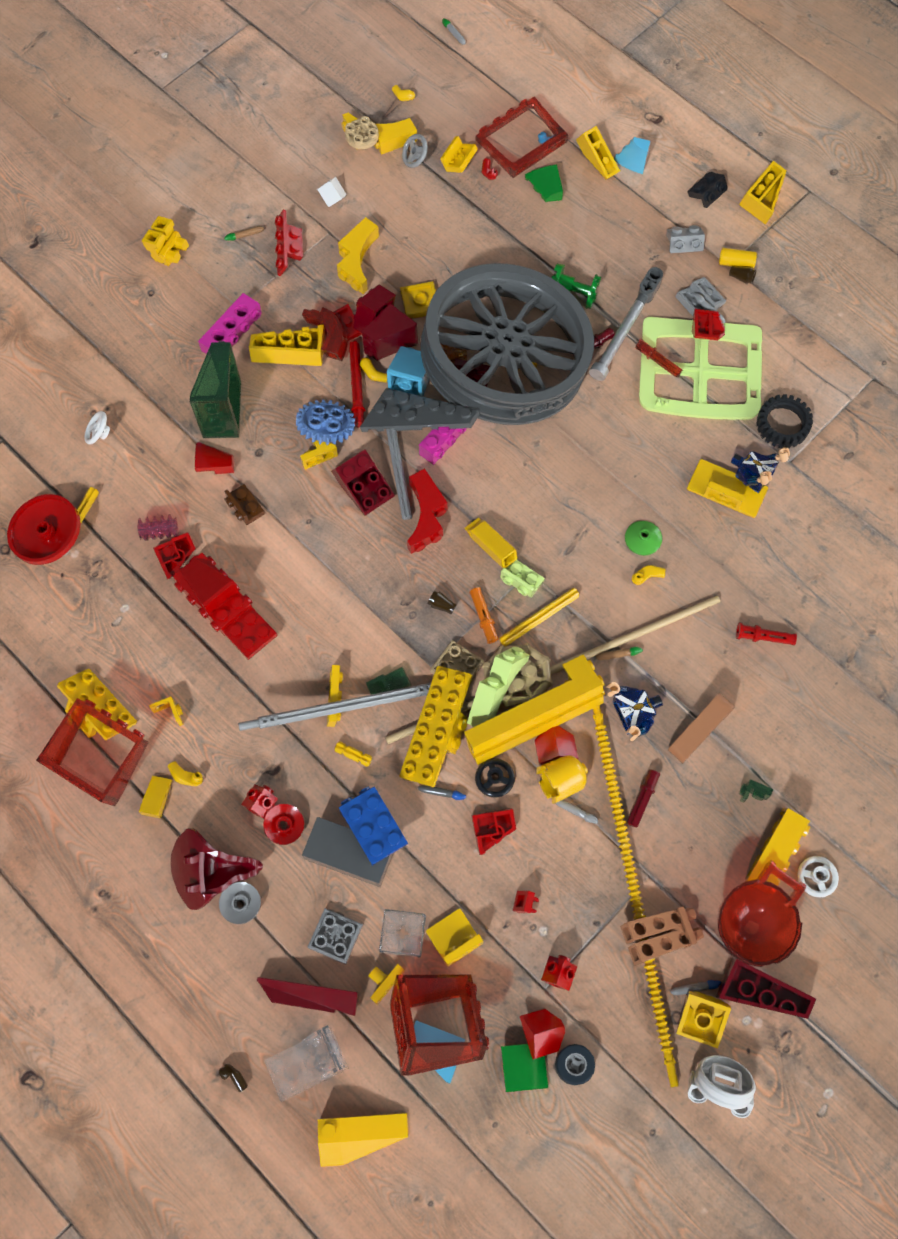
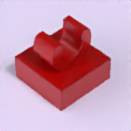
M517 891L513 911L517 913H536L537 910L533 909L532 905L533 902H539V899L534 897V892Z

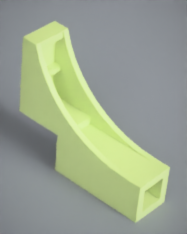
M512 647L495 656L489 677L479 682L467 724L475 727L496 717L509 686L521 668L528 662L530 655L525 653L523 649Z

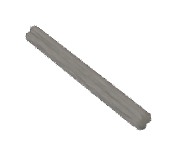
M386 429L402 519L410 520L412 514L397 432L394 429Z

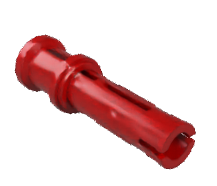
M739 622L736 629V639L738 640L741 638L750 639L753 642L763 640L795 646L797 641V634L761 629L759 625L748 626ZM769 635L781 636V637H784V638H783V639H782V638H775V637H770Z

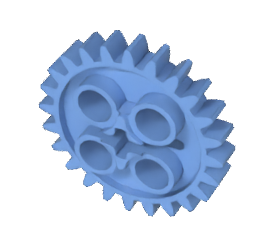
M323 399L322 403H319L315 400V404L308 402V406L303 405V409L299 408V413L296 415L297 430L301 431L300 435H306L305 439L312 438V442L318 440L319 444L324 441L327 445L332 441L335 445L337 440L342 443L343 438L348 440V436H352V431H354L355 427L354 414L350 413V409H345V405L338 406L339 402L332 404V400L326 403Z

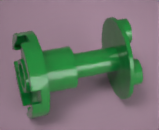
M557 263L554 269L557 272L551 278L564 286L570 293L575 292L588 296L586 309H591L597 296L595 292L597 287H599L601 276L596 274L592 285H586L576 282L575 277L565 275V265Z

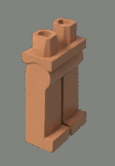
M683 906L676 910L629 921L621 925L620 928L627 945L667 932V934L644 940L628 947L634 966L681 948L690 947L704 937L702 929L700 927L692 929L689 922L696 919L694 908L684 909Z

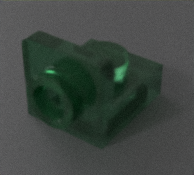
M750 779L746 784L743 783L740 788V801L744 803L748 799L749 793L757 800H767L771 797L773 789Z

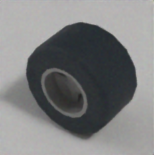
M568 1045L561 1049L556 1056V1073L566 1084L574 1086L584 1084L594 1074V1056L583 1045Z

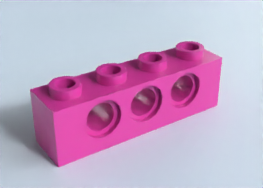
M242 293L199 339L198 343L201 351L216 361L224 357L228 349L238 342L240 336L249 330L254 321L260 318L262 314L260 304Z

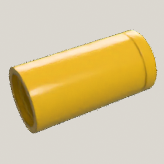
M722 247L719 265L753 267L754 269L757 252Z

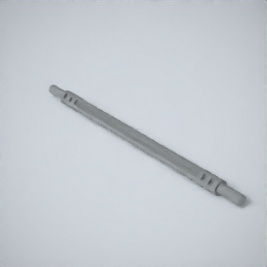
M431 683L260 716L255 720L240 722L238 727L239 731L257 727L262 729L426 696Z

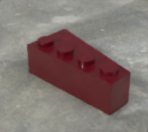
M732 958L716 995V998L806 1019L809 1018L816 1002V998L736 958Z

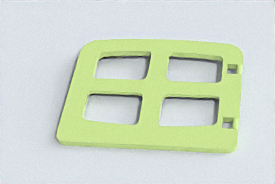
M647 317L644 319L639 402L643 408L652 412L708 419L749 420L758 415L761 408L762 330L760 327L755 325L724 324L725 336L719 339V341L743 344L747 347V367L737 368L713 366L708 363L709 340L693 337V320ZM659 337L693 338L695 340L694 362L657 361L656 339ZM751 343L757 344V350H751ZM655 374L691 377L693 379V402L655 396ZM715 378L746 382V403L733 405L707 404V380ZM751 390L756 391V398L750 397Z

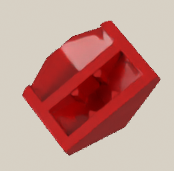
M694 309L693 337L718 341L725 336V326L719 317V312Z
M560 726L550 728L535 739L539 766L568 755L579 759L574 735Z
M547 1009L519 1016L532 1059L559 1051L565 1035V1027L561 1019Z

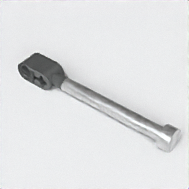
M650 268L642 280L638 297L599 362L593 363L589 370V374L598 381L605 380L609 373L608 366L644 305L653 300L663 278V271L660 268Z

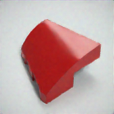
M196 442L195 471H215V474L234 473V456L214 447Z
M188 532L153 548L167 580L172 578L175 572L196 550Z
M512 808L471 815L479 855L485 854L488 849L495 844L497 845L505 836L510 835L516 830Z

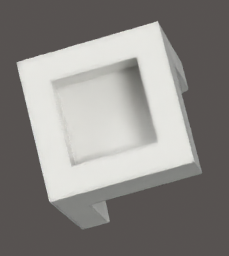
M336 177L317 189L328 207L346 196Z

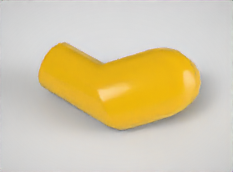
M398 85L392 87L393 93L400 101H410L415 98L414 91L408 89L401 90Z

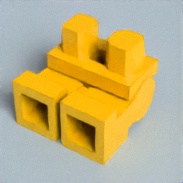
M158 216L151 225V229L147 231L141 241L146 250L150 251L151 257L155 261L170 266L171 263L179 262L181 257L179 251H186L189 244L186 239L180 236L178 231H174L173 226L175 224L172 219Z

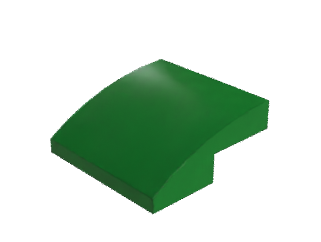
M528 1044L501 1046L505 1092L548 1088L545 1056L532 1059Z

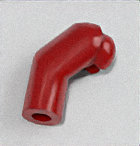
M485 158L483 159L481 172L487 179L494 180L498 172L497 170L494 171V168L490 169L491 160Z

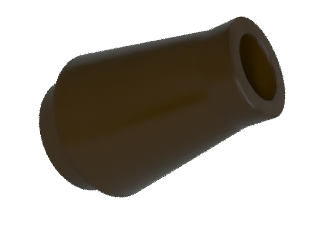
M732 266L729 276L745 284H752L756 276V270L753 267Z
M435 590L427 603L431 605L430 608L449 614L453 613L457 605L443 593Z

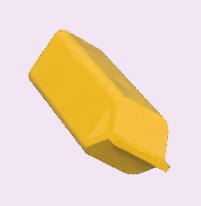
M477 518L464 528L471 539L502 568H507L517 560L516 549L485 520Z

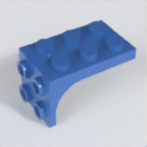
M375 786L371 789L366 787L359 792V796L354 799L349 797L341 802L342 806L339 807L340 813L348 823L372 866L408 845L407 840Z

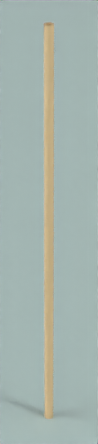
M718 596L712 597L550 667L551 675L564 670L562 664L584 654L586 659L592 658L718 604L720 599ZM543 670L537 672V677H543ZM474 700L464 703L460 712L463 713L470 710ZM417 724L385 737L387 743L391 744L414 734Z

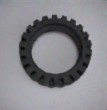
M780 394L776 395L775 398L771 397L763 404L759 411L756 422L758 433L761 432L760 436L762 439L766 437L765 442L769 443L771 441V446L775 447L778 444V448H783L784 446L786 448L796 447L806 439L812 428L813 414L810 413V407L806 408L807 404L805 402L800 403V398L794 400L793 395H790L789 398H787V394H783L782 397H780ZM779 408L791 410L800 418L802 427L798 433L792 435L778 433L768 423V414L772 410Z

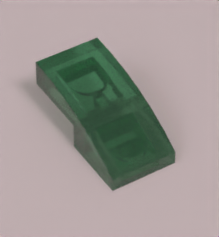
M401 667L387 675L382 674L366 682V685L371 694L407 688L411 686V682L405 669Z

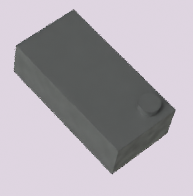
M320 817L316 818L302 853L304 860L377 887H381L393 856L391 854L372 866L350 828Z

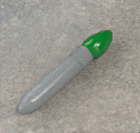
M443 18L442 23L444 27L451 32L459 43L465 45L464 37L449 20Z

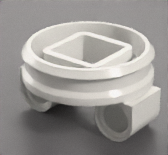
M712 1055L703 1058L699 1062L696 1071H691L688 1081V1097L692 1102L703 1103L708 1099L719 1106L731 1109L732 1114L738 1118L748 1117L753 1109L754 1093L756 1090L755 1081L750 1072L739 1062L725 1056ZM715 1076L735 1084L732 1087L715 1081Z

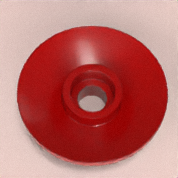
M276 805L265 815L263 821L264 832L276 844H291L301 836L304 830V818L301 812L292 805ZM285 821L287 827L282 829L279 825L280 822Z

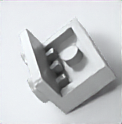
M692 225L689 228L673 227L672 229H667L666 236L670 242V253L704 250L705 234L701 227Z

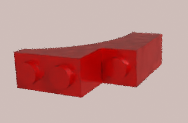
M425 468L409 476V485L415 493L420 506L418 525L407 540V548L411 554L420 552L430 543H437L441 540L443 528L436 517H441L448 511V502Z

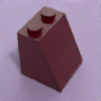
M390 303L362 330L365 354L378 361L397 353L401 346L406 348L416 346L418 344L417 323Z

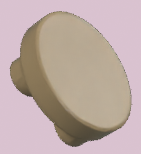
M367 116L354 120L345 126L346 141L353 148L367 149L374 146L378 141V128Z

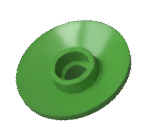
M637 521L626 530L625 542L627 547L635 554L651 555L660 548L662 534L655 524L648 521ZM644 533L648 535V537H643L641 534Z

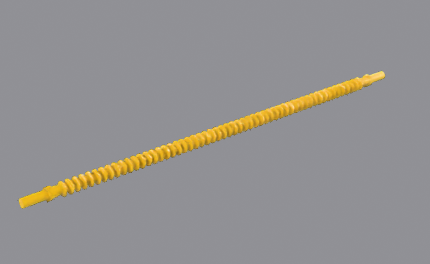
M599 705L593 708V718L596 724L594 729L597 730V741L600 742L598 746L601 747L599 752H602L600 757L603 758L601 762L604 763L602 768L605 771L603 773L606 774L605 780L608 781L606 785L609 786L607 791H610L608 794L611 797L609 802L612 803L610 807L613 808L612 814L615 815L613 819L616 820L614 825H617L615 830L618 831V834L616 836L619 837L618 842L621 844L619 845V848L622 849L620 854H623L621 860H624L622 865L625 866L623 871L627 873L625 875L628 878L626 883L629 884L627 889L630 890L628 895L632 897L630 899L633 902L631 907L634 908L632 913L635 914L633 919L637 920L646 917V915H643L645 909H642L644 904L640 902L642 900V897L639 896L641 891H638L640 885H637L639 880L635 878L637 873L634 872L636 870V867H633L635 862L632 861L634 856L631 855L632 850L629 849L631 844L628 843L630 838H627L629 833L626 832V829L628 827L624 825L626 823L623 820L625 815L622 814L624 809H621L623 804L620 803L622 798L619 797L620 792L617 791L619 786H616L618 781L615 780L617 776L614 775L616 770L613 767L615 765L612 764L613 758L610 757L612 753L609 752L611 748L608 747L610 742L607 741L609 737L606 736L608 731L605 728L607 726L603 723V713H601ZM654 958L644 962L645 966L643 968L647 970L645 972V975H648L646 981H649L647 987L651 989L649 991V994L652 995L650 1000H653L651 1006H654L652 1012L656 1014L654 1016V1019H657L655 1025L658 1026L656 1031L660 1033L658 1036L661 1039L659 1045H662L660 1051L664 1053V1065L667 1068L670 1087H677L679 1083L674 1064L676 1061L672 1054L674 1047L670 1046V1043H672V1040H669L671 1034H668L670 1028L666 1026L668 1024V1021H665L667 1015L664 1014L666 1009L662 1007L664 1002H661L663 996L660 995L662 990L658 988L660 983L657 982L659 977H656L658 971L654 969L656 967V964L653 963Z

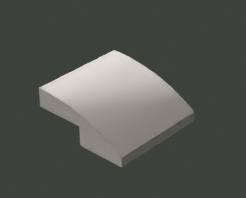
M705 277L692 282L690 287L677 292L675 296L692 316L694 309L705 310V308L697 303L694 294L702 295L716 310L726 302L723 296Z

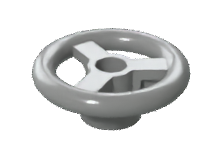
M421 134L410 136L402 150L404 164L410 168H415L424 161L427 155V141ZM419 139L422 142V146L416 145L414 140ZM409 145H410V147H411L410 155H409V157L407 158V150H408V147H409Z

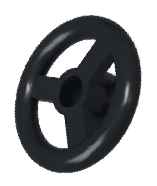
M494 758L486 760L479 765L475 773V782L478 789L484 795L497 798L510 792L515 782V775L512 767L507 762ZM495 764L504 767L508 772L509 778L503 777V771L495 767ZM489 766L487 773L488 781L482 784L481 774ZM496 774L499 778L494 780L491 776ZM503 783L507 785L501 791L493 792L488 790L493 784Z

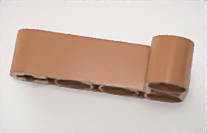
M719 693L669 747L668 751L683 764L722 720L733 711L735 706Z

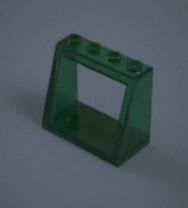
M219 341L211 343L190 393L189 402L203 438H239L242 381L230 342Z

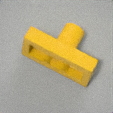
M397 964L387 976L376 966L368 977L378 984L379 987L370 999L378 1005L405 970Z

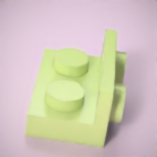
M518 560L507 568H503L500 576L505 584L514 586L520 594L528 595L531 598L545 579Z

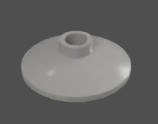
M246 882L231 884L222 892L219 899V909L222 916L233 924H245L251 921L258 914L261 906V898L254 886ZM241 900L244 901L245 905L242 908H239L237 905L238 902Z

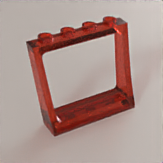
M534 96L530 100H522L516 109L510 108L504 117L501 118L499 116L495 118L492 122L493 124L489 127L487 125L483 126L475 137V140L512 178H515L566 144L568 134ZM534 109L555 136L516 162H511L486 138L527 110Z

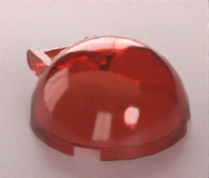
M770 860L756 880L743 882L731 889L724 897L717 916L719 935L728 951L738 960L757 967L778 964L788 958L796 949L801 939L803 922L800 921L799 910L795 904L805 891L806 884L797 882L776 867L774 861ZM771 873L794 889L790 896L781 887L766 881Z

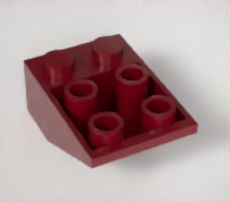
M366 449L331 471L340 486L364 516L395 496Z

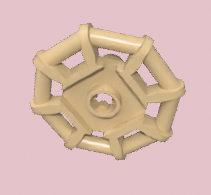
M529 643L514 646L501 645L498 651L482 665L484 679H486L490 675L495 656L512 647H519L525 653L538 660L536 663H533L528 659V662L519 671L522 677H516L507 690V696L505 695L502 700L507 707L525 703L543 694L548 687L553 685L550 658L535 650ZM537 670H543V677H537ZM536 684L540 685L533 693L530 691ZM520 692L526 694V696L513 697V695H517Z

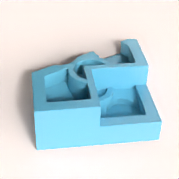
M634 137L628 145L623 147L619 154L615 155L614 160L631 171L643 174L650 141Z

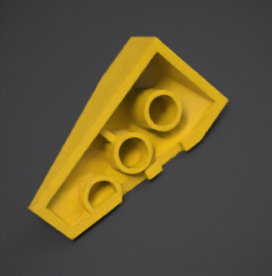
M407 1113L317 1119L321 1167L347 1164L408 1137Z

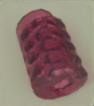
M168 514V518L165 520L164 516L161 515L160 521L157 520L156 516H153L152 522L146 517L145 523L142 522L141 518H138L137 527L140 540H142V537L145 541H148L149 537L152 540H156L157 535L160 539H163L164 534L167 538H171L172 533L175 537L179 536L176 516L173 519L171 514Z

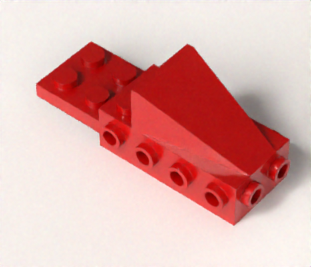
M202 552L192 557L187 565L180 567L173 575L176 582L174 586L180 593L184 592L187 595L186 599L192 606L196 605L199 608L198 612L204 619L208 618L211 621L210 625L216 632L220 631L245 658L249 660L278 635L252 607V600L246 594L243 596L239 592L241 589L234 580L229 578L222 568L218 569L215 566L216 562L211 556L206 557Z

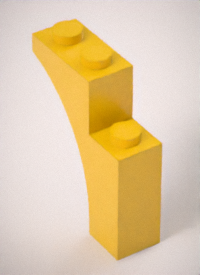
M349 112L342 114L343 122H341L344 132L346 124L358 119ZM410 118L395 123L376 124L379 138L374 147L379 149L381 155L401 148L410 136L417 134V129Z
M366 217L338 242L339 254L344 259L337 264V275L342 281L349 283L355 291H359L362 294L368 290L367 279L361 269L362 261L368 248L379 238L378 226Z

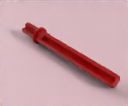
M357 341L349 343L353 405L351 412L354 414L355 426L360 428L364 422L365 407H363L360 345Z

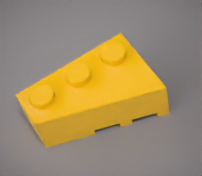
M772 161L747 191L739 205L766 225L774 213V207L787 170L775 161Z

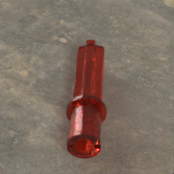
M643 339L636 344L635 349L647 356L648 360L652 359L673 376H680L683 370L656 351V347L653 348Z

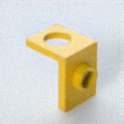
M171 696L149 705L153 713L171 707L176 722L179 726L184 725L180 716L183 715L179 703L176 704Z

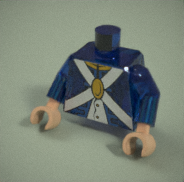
M781 448L778 451L779 455L777 453L762 455L751 451L744 458L736 453L731 460L733 465L739 467L735 475L736 478L742 481L745 486H749L759 493L769 481H772V476L779 464V460L786 462L789 459V448Z
M616 682L608 684L606 688L611 689L608 696L616 695L612 703L626 731L625 733L627 735L632 734L633 736L630 740L634 741L637 737L646 735L654 724V718L656 717L655 709L663 706L660 696L657 695L649 698L645 690L619 686Z

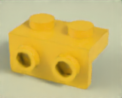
M455 136L440 160L446 172L462 173L478 149L476 144H464L459 136Z

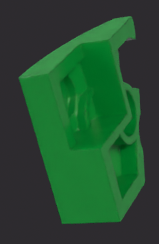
M557 164L545 166L525 174V180H529L533 184V189L541 194V198L545 202L562 200L563 189Z

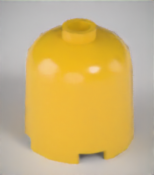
M568 755L537 767L536 773L541 775L542 780L539 781V784L546 798H552V804H555L584 789L588 770L583 762L581 763L577 758Z

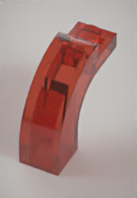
M322 307L320 312L315 309H304L302 316L307 323L316 326L324 325V328L327 330V336L321 348L326 357L343 361L347 351L348 338L337 316Z

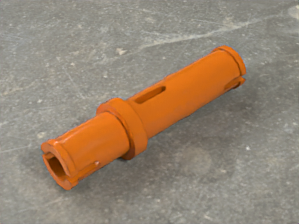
M474 588L469 593L480 620V628L483 629L488 644L497 642L499 638L494 628L495 622L490 617L481 588Z

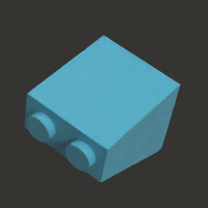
M400 347L387 370L389 389L424 396L430 379L422 363L421 351L411 347Z
M416 1020L414 1025L410 1024L406 1037L409 1038V1044L445 1082L450 1084L465 1039Z

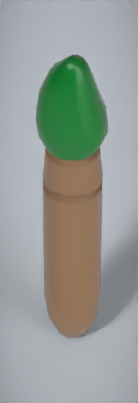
M257 226L240 232L229 233L224 237V240L234 241L258 234L264 230V227Z
M631 647L629 649L598 654L596 658L598 660H608L630 655L635 656L641 653L643 649Z

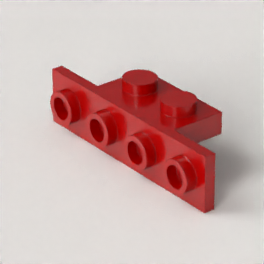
M284 209L275 218V239H277L275 253H277L276 268L278 276H281L288 267L287 257L299 261L303 258L302 229L287 224L286 210Z

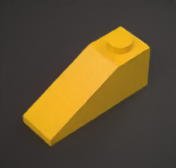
M597 126L576 139L584 156L606 180L620 172Z

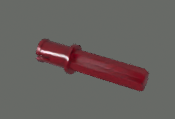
M652 769L648 770L643 785H640L641 790L627 820L628 825L635 828L638 827L650 797L655 793L654 788L661 775L659 772Z

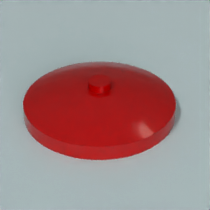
M44 494L28 500L14 513L7 530V541L11 551L19 559L32 565H44L60 559L72 548L78 538L81 525L79 513L70 501L60 495Z

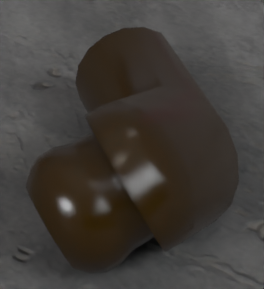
M225 1064L223 1068L219 1069L218 1072L221 1078L225 1080L230 1076L238 1092L248 1087L240 1071L232 1065Z

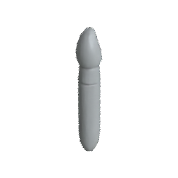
M694 294L697 303L705 308V310L717 311L702 295ZM720 314L719 317H720L721 321L723 322V324H725V319H724V317Z
M565 800L555 803L568 812L584 819L586 822L598 823L597 818L593 814L586 813Z

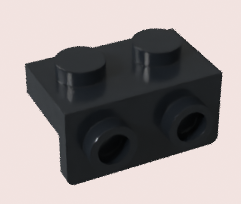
M708 172L687 192L689 197L701 199L703 207L708 208L727 191L728 187L723 174Z

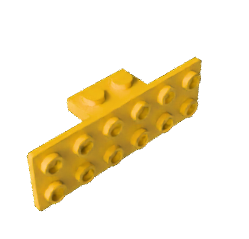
M437 666L399 775L400 778L435 787L446 752L456 754L457 749L461 745L462 733L467 727L468 717L460 711L472 678L470 673Z

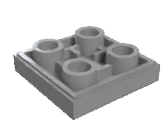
M325 908L307 948L347 964L363 924Z

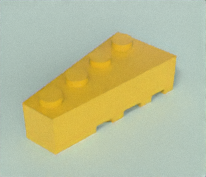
M318 325V328L312 329L302 327V330L298 331L287 329L282 333H275L273 331L251 334L249 344L251 362L322 366L325 345L324 325Z
M782 808L780 815L783 817L774 823L771 829L772 836L765 840L761 849L763 851L762 854L757 856L745 878L768 893L771 890L775 891L780 883L778 878L781 872L785 873L790 866L788 860L791 854L795 855L800 848L798 843L802 836L805 837L811 828L808 825L810 820L789 808Z

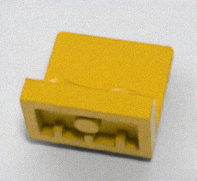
M461 909L454 911L426 930L428 937L447 967L483 944L481 936L477 935Z

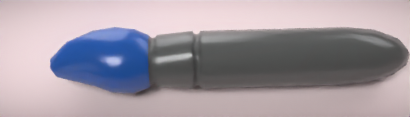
M426 785L418 786V790L423 793L453 798L455 800H464L466 798V795L459 791Z

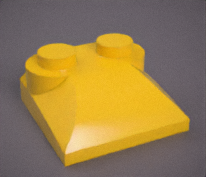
M689 991L685 998V1005L676 1034L718 1048L731 1011V1005L718 998L697 991Z

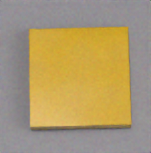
M434 281L400 287L405 314L409 318L426 316L429 303L436 292Z

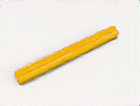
M575 588L570 589L499 638L500 643L503 646H508L579 597L578 591Z

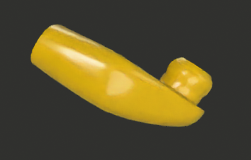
M363 358L360 361L361 368L370 380L387 383V374L377 371L369 358Z
M647 565L632 575V582L635 585H641L651 577L664 578L666 569Z
M176 761L171 762L167 766L173 779L179 784L196 787L203 782V776L200 772H187Z

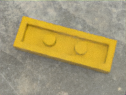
M332 665L330 669L328 703L341 701L342 691H339V684H342L343 672H340V665ZM341 713L327 715V727H335L336 722L340 721Z

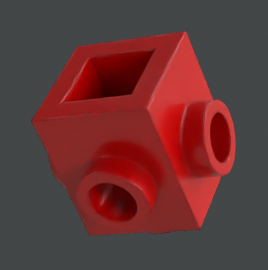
M254 784L247 792V796L241 805L254 815L264 819L267 812L275 806L278 798L272 794L274 791L268 786L263 785L261 787Z
M559 955L558 958L549 956L541 980L553 987L570 991L578 966L570 963L571 959L566 956Z

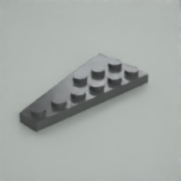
M386 388L360 426L362 432H368L369 429H376L378 432L384 431V429H394L395 431L422 430L423 427H431L432 430L439 427H449L450 429L472 428L480 414L478 409Z

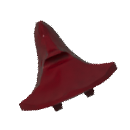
M194 828L185 829L177 838L171 853V873L177 892L191 910L203 908L217 894L226 890L234 882L254 877L263 869V864L255 858L229 855L216 850Z

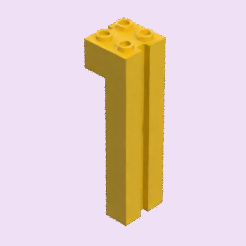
M583 654L562 664L568 674V680L564 681V684L465 731L467 745L476 764L479 765L546 732L552 727L558 726L603 704V695H605L603 686L605 684L602 677L594 672L595 667L590 659L587 660Z

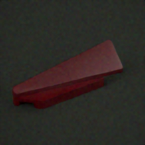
M257 977L258 983L272 1003L335 1013L338 1010L356 1016L359 999L358 992Z

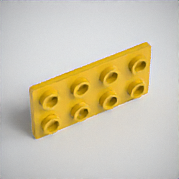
M700 459L687 486V490L755 518L768 487L764 485L759 489L758 493L753 487L737 478L738 474Z
M90 669L83 670L57 684L60 691L68 698L65 712L88 738L95 736L96 732H98L104 740H108L136 725L137 720Z

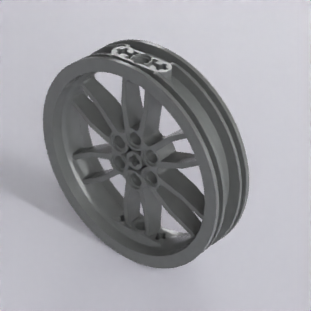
M495 263L478 265L460 271L447 279L437 289L428 306L421 336L420 350L426 374L437 391L452 404L478 409L480 414L478 419L503 425H524L550 418L563 410L573 400L592 360L594 336L585 310L579 301L560 283L530 268L513 264ZM485 296L490 298L496 312V317L483 305L480 300ZM500 297L513 298L526 303L515 320L507 318ZM470 300L476 316L482 324L464 318L444 316V314L454 306ZM534 307L545 313L542 317L529 324L523 321L525 316ZM552 318L563 330L569 341L554 337L532 335L541 330ZM439 326H442L445 328L463 332L467 335L439 332L438 329ZM441 344L459 349L479 350L480 352L458 370L445 354ZM546 351L573 354L574 360L553 355ZM485 362L491 365L478 382L466 376L472 369ZM532 362L545 367L569 370L571 372L563 382L556 386L545 388L539 372ZM499 366L506 367L515 394L485 387ZM518 369L529 379L535 390L529 393L525 392L519 378Z

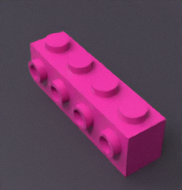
M439 427L432 430L419 444V455L434 465L467 428L450 429L449 427Z

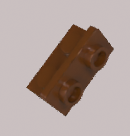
M245 484L232 492H229L228 489L224 491L226 498H224L225 502L230 508L233 507L236 510L234 513L240 522L243 520L246 525H249L265 514V511Z

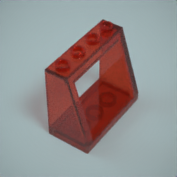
M77 698L36 761L101 803L116 806L149 741L145 740V734L137 729H134L133 732L127 728L129 724L121 719L113 720L111 718L113 714L102 708L99 711L94 708L96 704L87 698L84 701ZM87 713L135 743L105 790L62 763Z
M471 974L396 975L389 1004L401 1076H409L483 1060L485 1051L489 1049V1038L485 1036V1021L480 1015L481 1003L477 1000L476 983H473ZM460 997L470 1042L417 1043L411 1008Z

